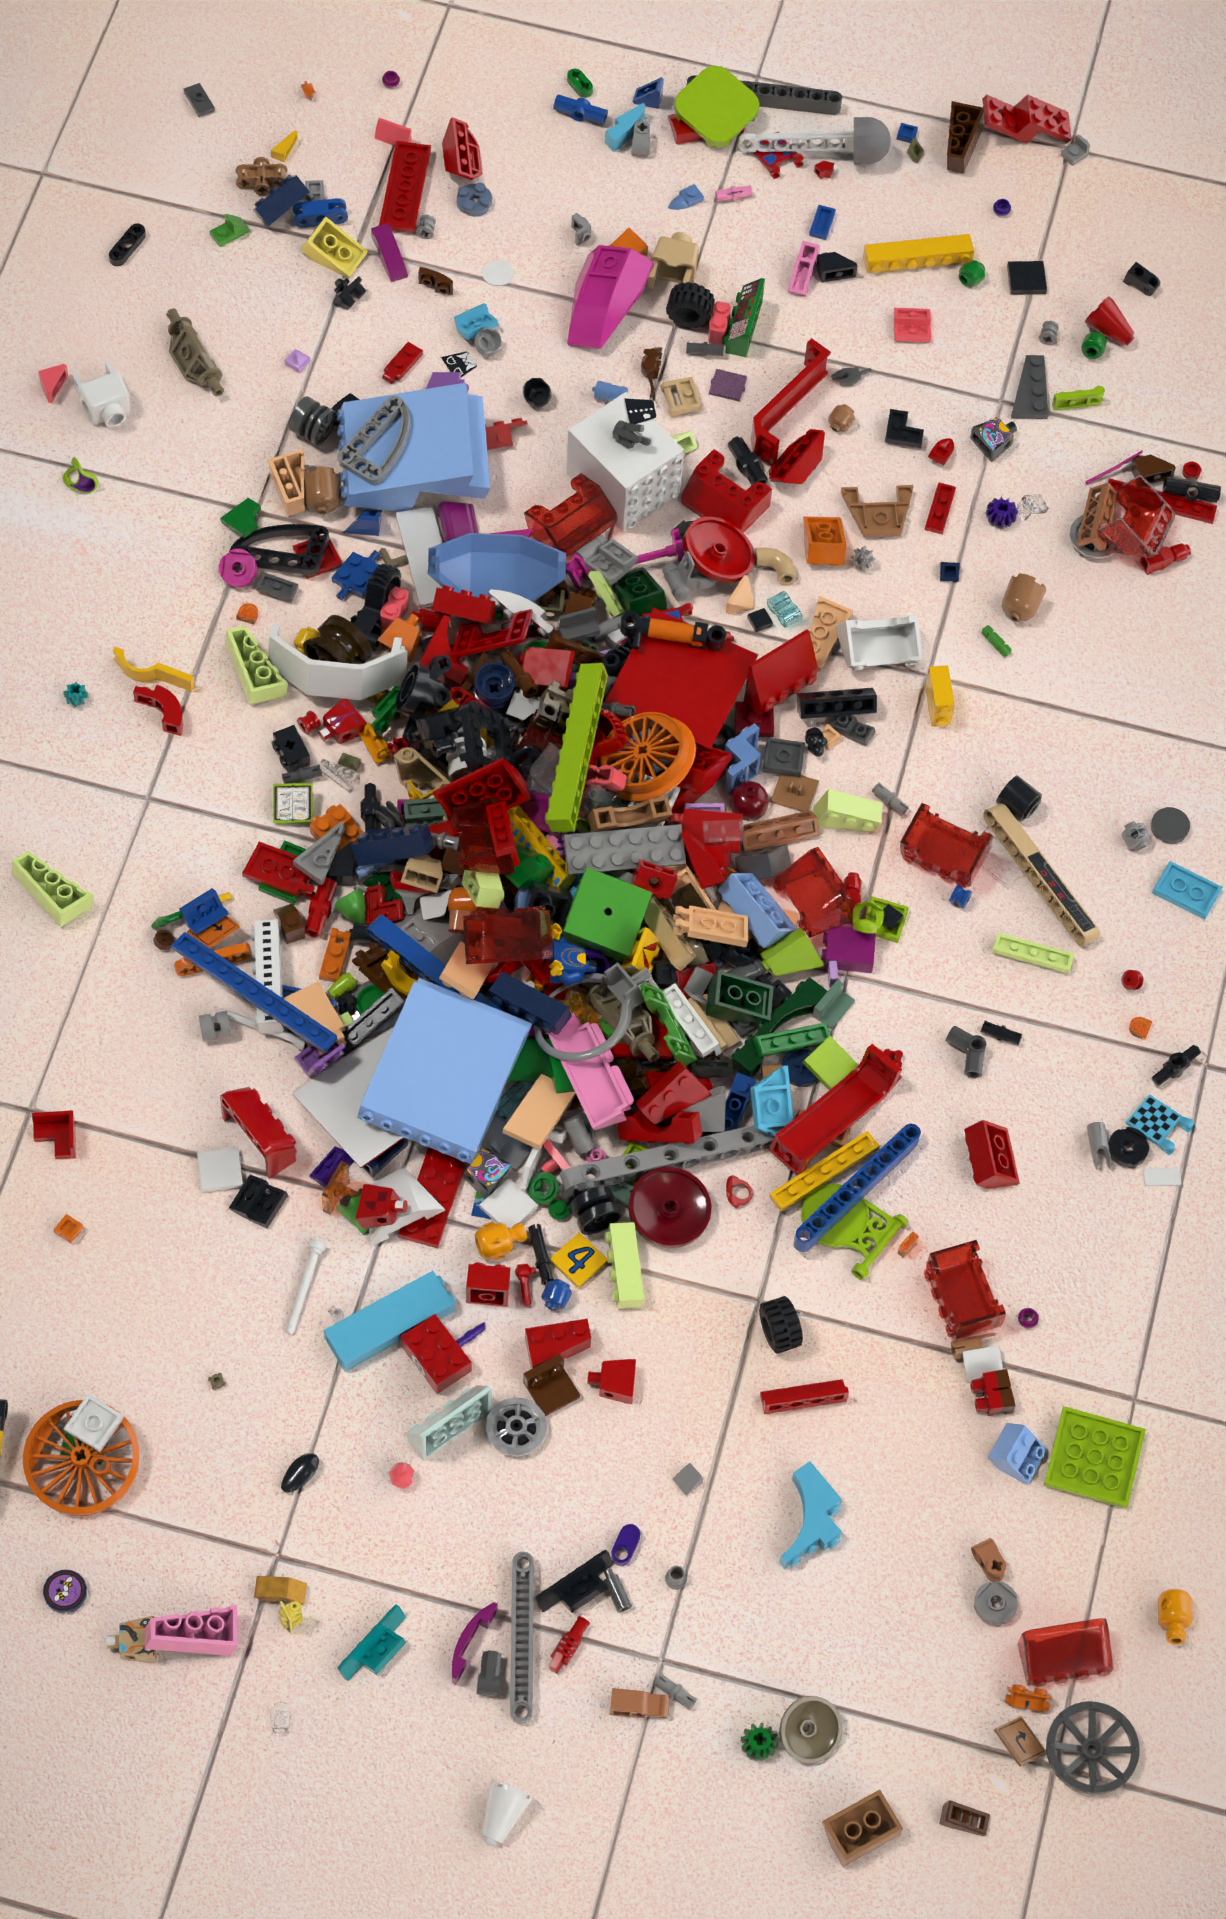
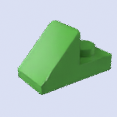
M224 214L225 223L210 230V236L221 247L250 232V228L241 217Z

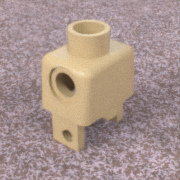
M676 232L672 234L671 238L665 236L659 238L651 257L654 265L648 277V288L653 289L656 278L676 283H694L699 246L696 243H692V238L683 232Z

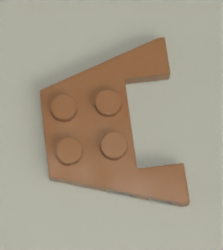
M913 485L896 486L897 502L860 503L858 487H841V495L864 538L901 536L913 492Z

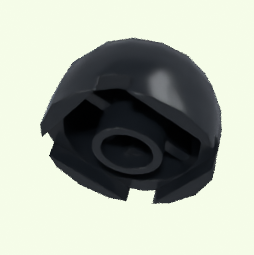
M748 938L747 947L722 943L723 953L721 958L725 963L733 967L748 965L759 956V949L753 938L751 940Z

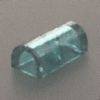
M517 1081L501 1097L496 1113L507 1120L516 1111L532 1088V1085L529 1082Z

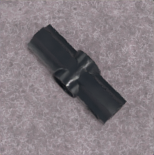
M736 436L728 442V448L736 460L740 473L746 475L751 485L756 482L766 484L768 478L760 467L756 453L750 451L742 437Z
M1166 476L1162 491L1163 493L1184 496L1190 501L1200 499L1217 503L1221 495V486L1198 482L1195 478L1182 479ZM1191 487H1195V488H1196V489L1193 490V491H1188V489L1191 488Z

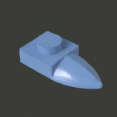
M693 184L680 190L679 195L670 202L668 208L673 210L689 208L704 201V196L697 186Z

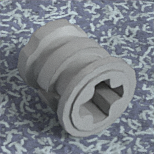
M428 214L422 215L416 234L420 238L431 239L434 235L436 219Z
M1045 321L1039 335V340L1043 344L1053 345L1057 341L1059 326L1055 321Z

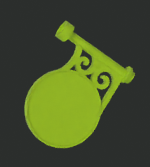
M824 1185L809 1194L801 1210L802 1224L842 1185ZM863 1198L817 1243L832 1248L848 1247L861 1253L865 1260L861 1264L856 1263L851 1272L856 1278L864 1281L869 1275L868 1268L899 1229H905L908 1226V1219L902 1214L891 1217ZM869 1210L881 1218L873 1217L869 1220ZM883 1219L886 1221L887 1226L880 1230L883 1227ZM874 1223H878V1225H877V1229H878V1230H876V1229L873 1228L872 1225H873ZM868 1238L875 1243L876 1246L870 1253L867 1250L871 1248L872 1243L870 1240H866V1244L862 1242L863 1239Z

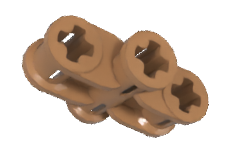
M257 157L254 159L253 164H242L236 167V174L238 176L236 185L242 189L254 188L256 194L266 195L270 188L279 187L283 183L282 180L286 178L288 168L280 163L270 164L269 160L265 157Z

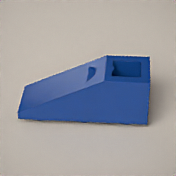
M737 1072L725 1102L724 1132L738 1129L751 1101L750 1088L758 1083L757 1079Z

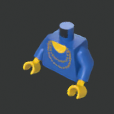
M555 923L549 927L548 937L554 939L549 954L550 983H564L569 986L582 982L585 972H596L597 962L586 960L585 949L568 942L561 934L562 929L559 924Z

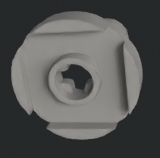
M987 1582L978 1589L975 1595L974 1609L984 1622L996 1627L1009 1622L1016 1614L1018 1608L1016 1592L1004 1582ZM999 1599L1001 1607H993L990 1600Z

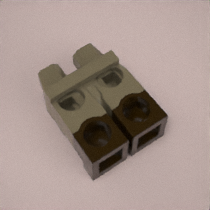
M552 681L541 695L539 708L532 725L547 732L551 728V734L562 738L566 732V719L569 718L570 714L569 705L573 701V689H568L564 692L560 690V683Z

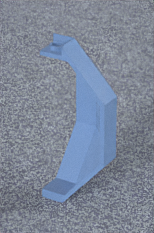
M469 533L428 548L427 574L442 588L443 585L454 587V592L461 593L462 589L473 592L472 596L479 597V594L489 596L488 592L491 589L502 590L520 595L534 602L565 579L566 553L524 535ZM495 607V611H503L500 607Z

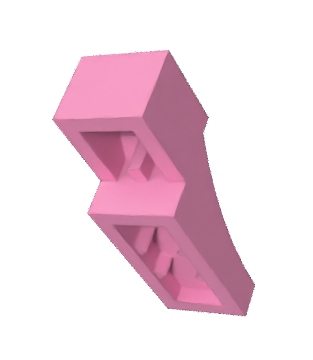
M802 241L788 292L806 297L811 276L816 266L820 245Z

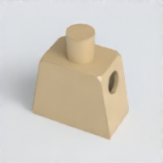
M429 855L411 857L406 863L401 882L437 893L443 876L441 861L431 858Z

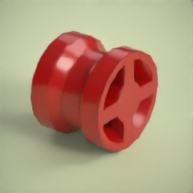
M308 711L306 716L297 719L300 729L306 735H309L314 728L318 729L321 726L318 717L312 711Z

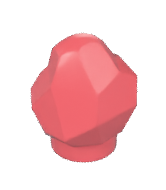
M396 1463L388 1472L392 1485L402 1489L407 1488L412 1484L415 1470L410 1464Z

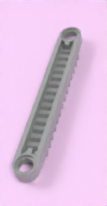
M524 1551L515 1554L512 1560L510 1716L513 1722L520 1725L526 1724L532 1717L534 1560L531 1554ZM522 1558L527 1559L529 1566L524 1569L519 1568L517 1561ZM518 1707H524L528 1713L525 1717L520 1718L516 1716L515 1710Z

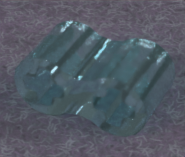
M782 591L767 599L768 608L778 618L784 628L802 620V613L799 607L792 602L787 592Z

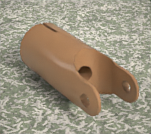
M997 1333L951 1341V1351L954 1359L963 1358L964 1351L984 1348L981 1340L995 1336Z

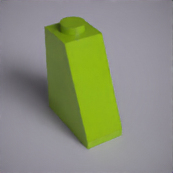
M798 928L760 953L763 958L761 963L767 972L771 971L775 976L818 968L824 965L809 938L801 928Z

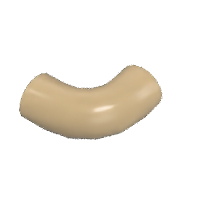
M755 548L756 567L767 566L774 568L780 584L787 585L795 582L796 572L793 562L785 553L773 548Z

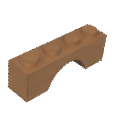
M668 796L648 799L628 807L613 808L609 806L593 809L587 815L591 832L612 831L664 822L672 815Z

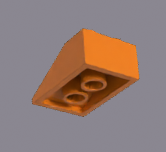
M803 516L807 564L844 565L847 544L841 518Z

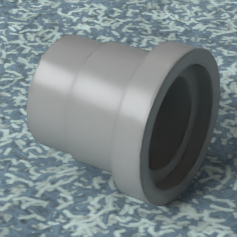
M678 1565L672 1566L665 1576L667 1586L673 1590L683 1588L687 1581L684 1569ZM677 1572L681 1574L682 1578L674 1579L671 1577V1574Z

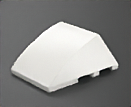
M405 1167L370 1184L392 1188L400 1200H406L408 1203L407 1212L397 1213L393 1225L369 1228L370 1246L372 1247L390 1238L388 1234L424 1216L426 1219H429L445 1211Z

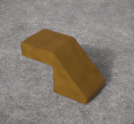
M257 1576L254 1598L269 1603L280 1600L289 1603L297 1601L303 1605L305 1603L307 1583L290 1577Z

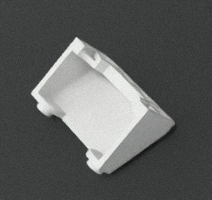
M917 614L881 620H846L836 624V632L847 668H852V671L863 670V667L901 663H905V666H915L917 661L923 660Z

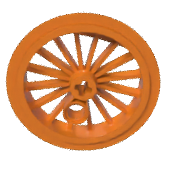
M658 712L640 713L622 721L627 733V741L631 746H623L621 751L626 752H613L601 756L600 766L609 765L617 770L621 768L620 772L625 774L627 779L623 790H607L623 800L646 801L662 796L676 787L688 774L695 758L696 744L690 729L683 722ZM648 727H652L648 735ZM614 729L609 733L607 739L615 736ZM643 729L641 742L637 731ZM634 733L638 744L628 737ZM675 740H677V741L679 742V743H676V744L667 745V744H669V743H671V742H673V741H675ZM677 750H678V753H677L676 756L670 755V754H665V752H671V751H677ZM657 758L673 762L669 767H666ZM654 763L664 770L657 777L651 766ZM646 767H649L653 779L645 781ZM639 778V782H638V783H632L633 780H636V779Z

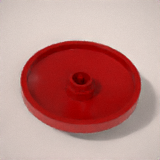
M717 517L699 518L690 524L684 534L683 548L685 552L689 551L695 563L694 567L701 574L714 581L722 583L738 582L744 575H748L754 565L755 555L749 539L738 527L724 519Z

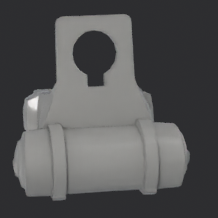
M689 551L685 552L682 561L678 565L676 563H669L662 568L664 578L677 602L687 599L690 596L689 590L711 588L715 584L714 580L704 576L694 567L695 563Z

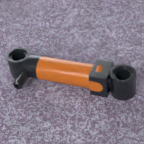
M626 612L621 617L620 631L626 637H634L632 648L635 650L640 649L642 636L692 644V648L705 649L706 644L713 651L721 650L726 641V630L719 625L711 626L708 629V623L695 622V625L642 617L635 612ZM627 623H632V624H634V625H633V626H628V625H626V624H627ZM716 636V637H719L720 639H719V640H715V639H713L712 637Z

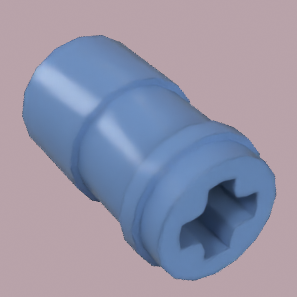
M597 381L596 387H592V391H594V399L613 401L623 393H628V388Z

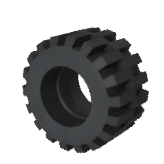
M682 282L679 285L676 284L671 289L666 306V314L669 315L670 320H673L679 326L694 329L702 328L710 321L715 303L714 295L710 293L709 289L697 283Z
M782 1296L761 1303L759 1309L760 1321L771 1349L778 1354L802 1346L803 1333L800 1320L794 1305L788 1297Z

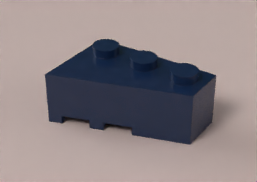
M288 175L282 180L283 183L279 187L275 186L268 192L269 195L265 199L262 197L254 204L256 207L252 210L266 227L270 226L310 193L297 175Z

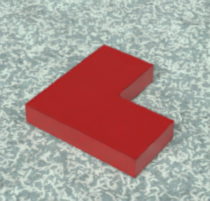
M382 884L366 888V924H371L379 914L385 916L391 922L404 920L402 900L397 899L386 902L385 886Z

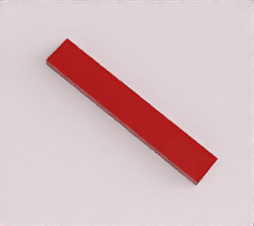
M1111 478L1108 480L1118 493L1117 500L1213 524L1217 505L1197 500L1190 501L1185 497L1163 493L1162 491Z

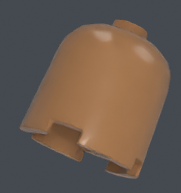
M316 467L315 471L311 472L306 470L304 473L305 504L310 510L317 514L325 515L338 507L341 493V473H335L334 468Z
M1019 573L1017 577L1011 576L1001 605L1004 613L1010 620L1015 622L1028 621L1036 614L1046 593V587L1043 583L1040 585L1035 582V577Z

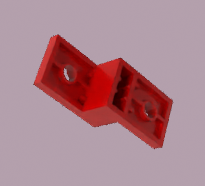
M987 94L982 98L986 127L1026 144L1039 132L1065 143L1072 140L1069 112L1028 94L1015 106Z

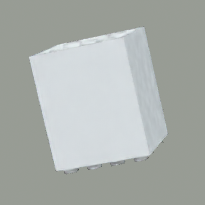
M627 392L568 429L566 474L623 532L628 528H633L637 522L643 518H648L652 512L661 509L668 501L674 500L680 495L684 449L654 419L638 423L644 425V431L639 433L651 439L649 446L634 442V447L628 449L620 441L613 438V430L619 420L629 423L624 398H633Z

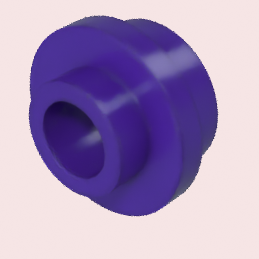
M998 199L993 205V211L997 215L1005 216L1010 213L1011 205L1006 199Z

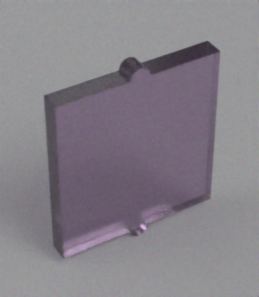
M716 369L714 378L711 379L709 395L740 402L742 393L745 391L747 376Z

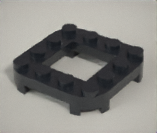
M474 700L459 705V710L454 712V719L462 722L466 752L460 754L459 757L461 762H466L469 768L468 774L494 762L483 755L481 727L486 729L487 736L495 740L497 760L503 757L515 767L516 761L513 755V740L509 731L511 727L509 719L503 718L496 711Z

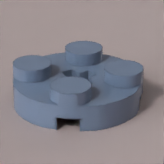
M481 182L468 184L458 189L457 207L462 213H469V216L473 217L486 214L490 206H492V194L485 184ZM472 198H476V199H477V202H474V201L471 200V199H472Z

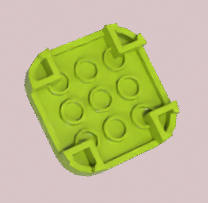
M714 65L702 70L679 92L675 100L674 111L675 117L679 122L681 120L684 121L706 140L705 145L709 147L724 146L725 148L730 145L731 141L751 121L754 122L760 103L754 92L732 73L721 66Z

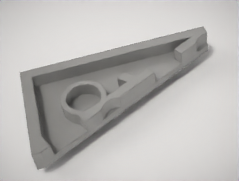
M344 822L338 823L293 860V865L320 885L324 883L345 831Z

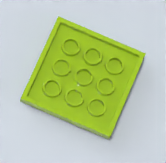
M1063 1406L1043 1486L1127 1509L1146 1429Z

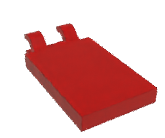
M684 808L683 814L672 813L669 817L671 822H680L682 832L688 830L701 843L714 842L715 845H722L723 842H730V853H739L743 814Z
M258 842L242 872L243 877L294 897L301 893L304 897L312 899L315 895V887L307 884L311 878L293 865V860L298 857L297 855L263 842Z

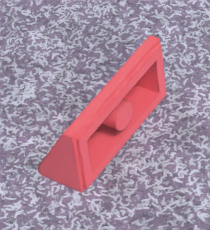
M378 118L375 139L395 146L396 141L411 143V129Z

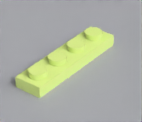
M997 933L992 953L1067 974L1070 972L1075 954L1002 933Z

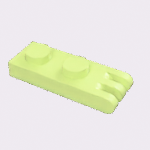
M598 570L589 572V578L596 587V594L606 603L607 606L605 607L608 613L614 617L624 614L625 610L601 572Z

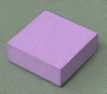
M829 961L828 963L829 988L838 980L836 961Z

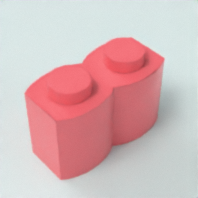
M716 301L714 304L708 331V342L711 344H723L730 320L731 306L729 303Z
M394 587L390 591L388 602L381 609V629L386 630L396 618L401 619L407 613L409 608L407 590Z
M589 765L585 785L597 791L605 789L621 791L625 787L627 776L609 765L600 767Z

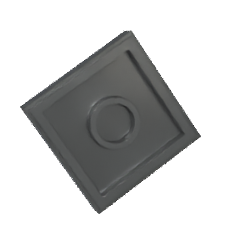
M767 738L762 772L801 778L805 742Z

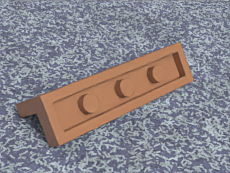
M1109 482L1092 487L1089 490L1077 540L1079 547L1093 543L1099 551L1106 549L1118 493Z
M811 810L744 824L741 828V843L744 852L819 836L817 816Z

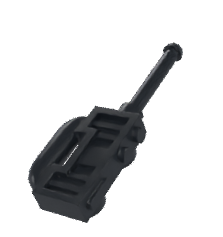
M526 744L513 753L516 761L515 768L520 772L524 780L528 774L531 775L533 770L541 766L548 758L537 745L533 747L530 744ZM528 753L529 756L520 763L518 759Z

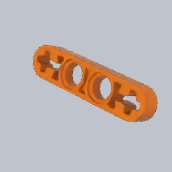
M240 943L213 950L230 963L244 961L252 956L248 943ZM186 958L179 959L174 963L178 976H186L203 971Z

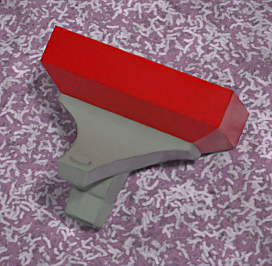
M391 871L389 879L395 891L402 896L403 912H406L407 915H412L415 900L424 894H431L432 891L402 883L403 873Z

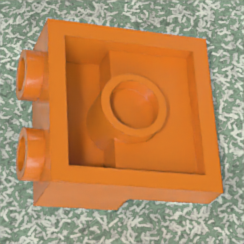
M341 804L330 806L326 810L325 815L314 817L309 825L310 834L318 841L338 823L344 822L345 831L336 853L349 842H354L357 836L363 834V831L353 822V817Z

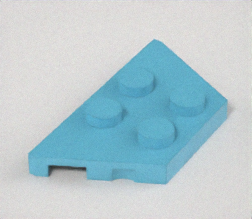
M788 1065L779 1067L750 1088L754 1128L772 1137H775L776 1133L793 1120Z

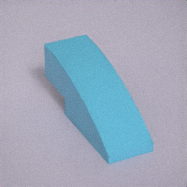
M644 103L615 118V126L605 131V144L613 152L631 139L634 135L635 123L643 121L645 117Z

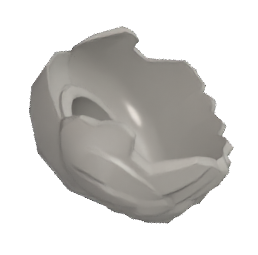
M483 328L474 339L476 349L485 357L494 356L502 346L500 333L492 328Z

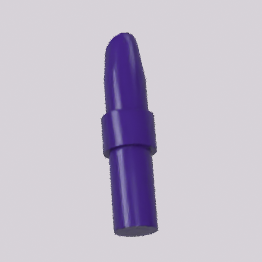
M485 1322L464 1333L462 1337L456 1340L458 1345L462 1347L474 1340L476 1336L486 1329Z

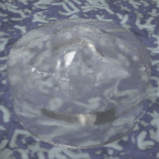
M334 1305L327 1308V1312L335 1324L344 1319L342 1309L336 1308Z

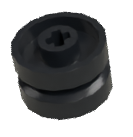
M608 1186L589 1189L578 1195L570 1203L569 1208L573 1217L577 1219V1225L582 1234L591 1235L609 1228L610 1224L617 1223L622 1217V1211L619 1205L614 1202L615 1197Z

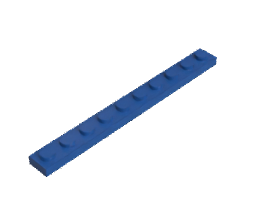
M184 932L171 945L172 949L323 1053L338 1040L337 1035L188 933Z

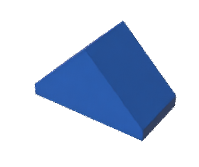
M660 77L637 88L632 102L637 105L644 103L646 107L659 109L663 97L664 79Z

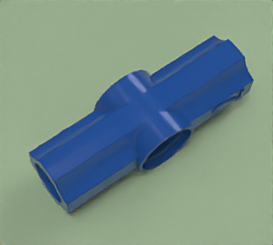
M557 95L553 105L554 110L570 114L574 120L579 122L586 119L603 125L608 115L607 109L591 105L585 98L575 100Z

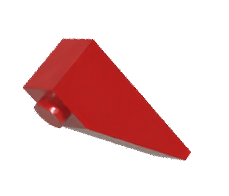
M688 830L683 831L681 836L701 889L725 881L726 875H728L725 865H721L720 860Z

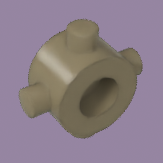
M220 1372L212 1375V1377H208L212 1390L226 1385Z

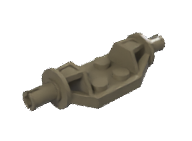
M175 308L168 310L166 316L171 322L168 326V333L171 335L169 353L183 377L199 384L203 388H210L216 397L222 395L224 388L219 383L223 376L222 372L216 367L215 362L209 358L197 337V332L192 327V321L188 317H180Z
M597 982L582 983L583 987L589 991L586 1000L588 1004L594 1006L598 1013L615 1030L620 1020L622 1004L608 989L607 984H598ZM639 1004L632 1009L631 1022L622 1039L630 1047L633 1055L644 1054L649 1062L652 1063L658 1060L660 1053L652 1046L655 1036L652 1034L651 1015Z

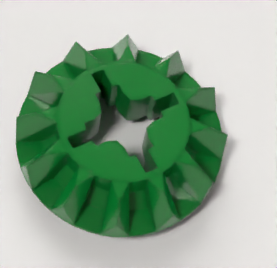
M549 1172L536 1174L528 1185L529 1197L539 1205H548L549 1202L555 1201V1197L559 1194L560 1186L557 1177ZM544 1183L546 1186L549 1187V1189L546 1190L545 1194L542 1191H540V1189L543 1188Z

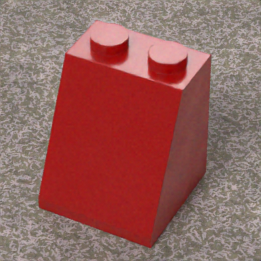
M526 647L524 653H520L518 663L521 664L524 672L531 675L533 683L538 685L539 691L537 694L542 695L552 681L560 683V690L566 692L575 651Z

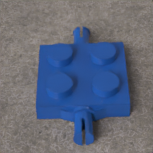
M374 550L369 557H363L353 551L331 577L332 582L342 588L336 595L338 599L343 600L348 593L356 594L362 598L366 595L369 577L379 566V564L375 563V560L380 556L378 551Z

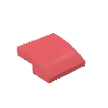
M894 308V341L931 342L930 309Z

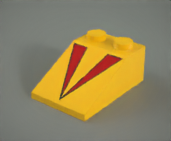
M644 927L638 931L631 954L622 963L621 967L631 976L647 967L650 973L652 972L653 965H651L653 957H657L660 946H658L659 939L649 928Z

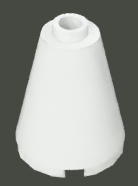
M492 1779L481 1835L485 1836V1842L496 1846L498 1842L503 1843L531 1803L533 1796L527 1795L525 1798V1792L504 1783H499L496 1786L497 1781Z

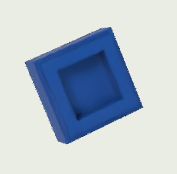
M901 123L896 140L911 143L912 139L916 137L918 127Z

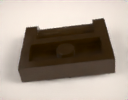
M691 882L672 894L670 899L666 898L661 902L663 907L666 906L672 917L673 914H676L675 905L673 904V901L676 899L686 909L689 908V905L707 908Z

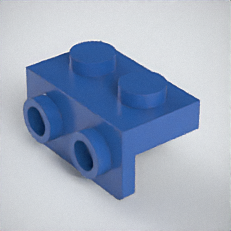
M213 888L179 908L187 927L194 934L205 931L206 928L229 914L222 906L218 894Z

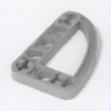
M398 396L389 397L338 453L337 458L340 465L371 485L382 483L401 457L410 435L411 417L406 403ZM402 413V425L399 436L383 464L378 467L362 457ZM387 416L385 421H378L379 417ZM369 429H375V433L372 435L366 434ZM356 443H363L361 448H354ZM359 464H365L364 469H356Z

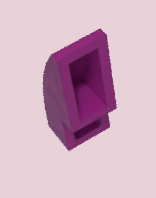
M386 223L371 228V238L378 250V256L390 281L394 282L407 278V270L389 224Z

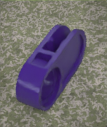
M626 1524L620 1530L611 1552V1559L617 1566H625L631 1561L640 1540V1530L636 1525ZM618 1550H624L628 1556L624 1560H620L615 1556V1553Z

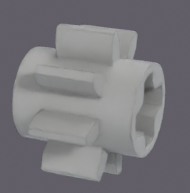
M866 546L861 547V550L859 548L855 549L854 552L856 554L850 557L853 559V566L860 567V570L865 569V566L866 568L872 567L870 562L876 560L872 554L873 550H866Z

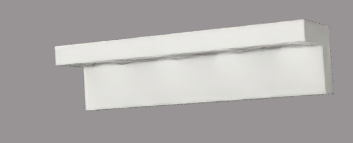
M674 983L663 990L680 1027L702 1057L712 1051L716 1056L721 1054L719 1042L678 986Z

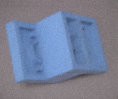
M755 723L750 727H745L737 737L729 739L725 744V751L733 754V758L726 766L725 792L729 796H731V793L738 784L750 781L759 774L761 754L756 749L760 728Z

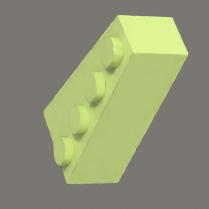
M246 626L228 629L226 631L225 644L249 705L286 697L287 681L282 679L278 669L270 663L268 656L259 648L257 641Z
M27 851L12 860V875L60 928L92 908V893L89 891L85 892L79 888L77 883L74 881L70 882L64 878L62 873L48 867L47 863L31 852Z

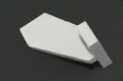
M556 1125L545 1142L549 1139L562 1144L568 1136V1131L564 1127ZM543 1145L539 1150L534 1147L532 1148L524 1166L520 1188L526 1189L530 1180L534 1177L545 1150Z

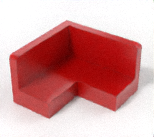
M73 1110L32 1113L34 1142L54 1141L55 1159L76 1158V1125Z

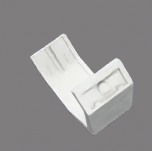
M279 625L271 626L269 634L270 663L278 669L279 675L307 695L363 700L401 684L407 673V650H405V646H402V638L394 637L392 651L389 654L364 664H349L312 660L279 638Z

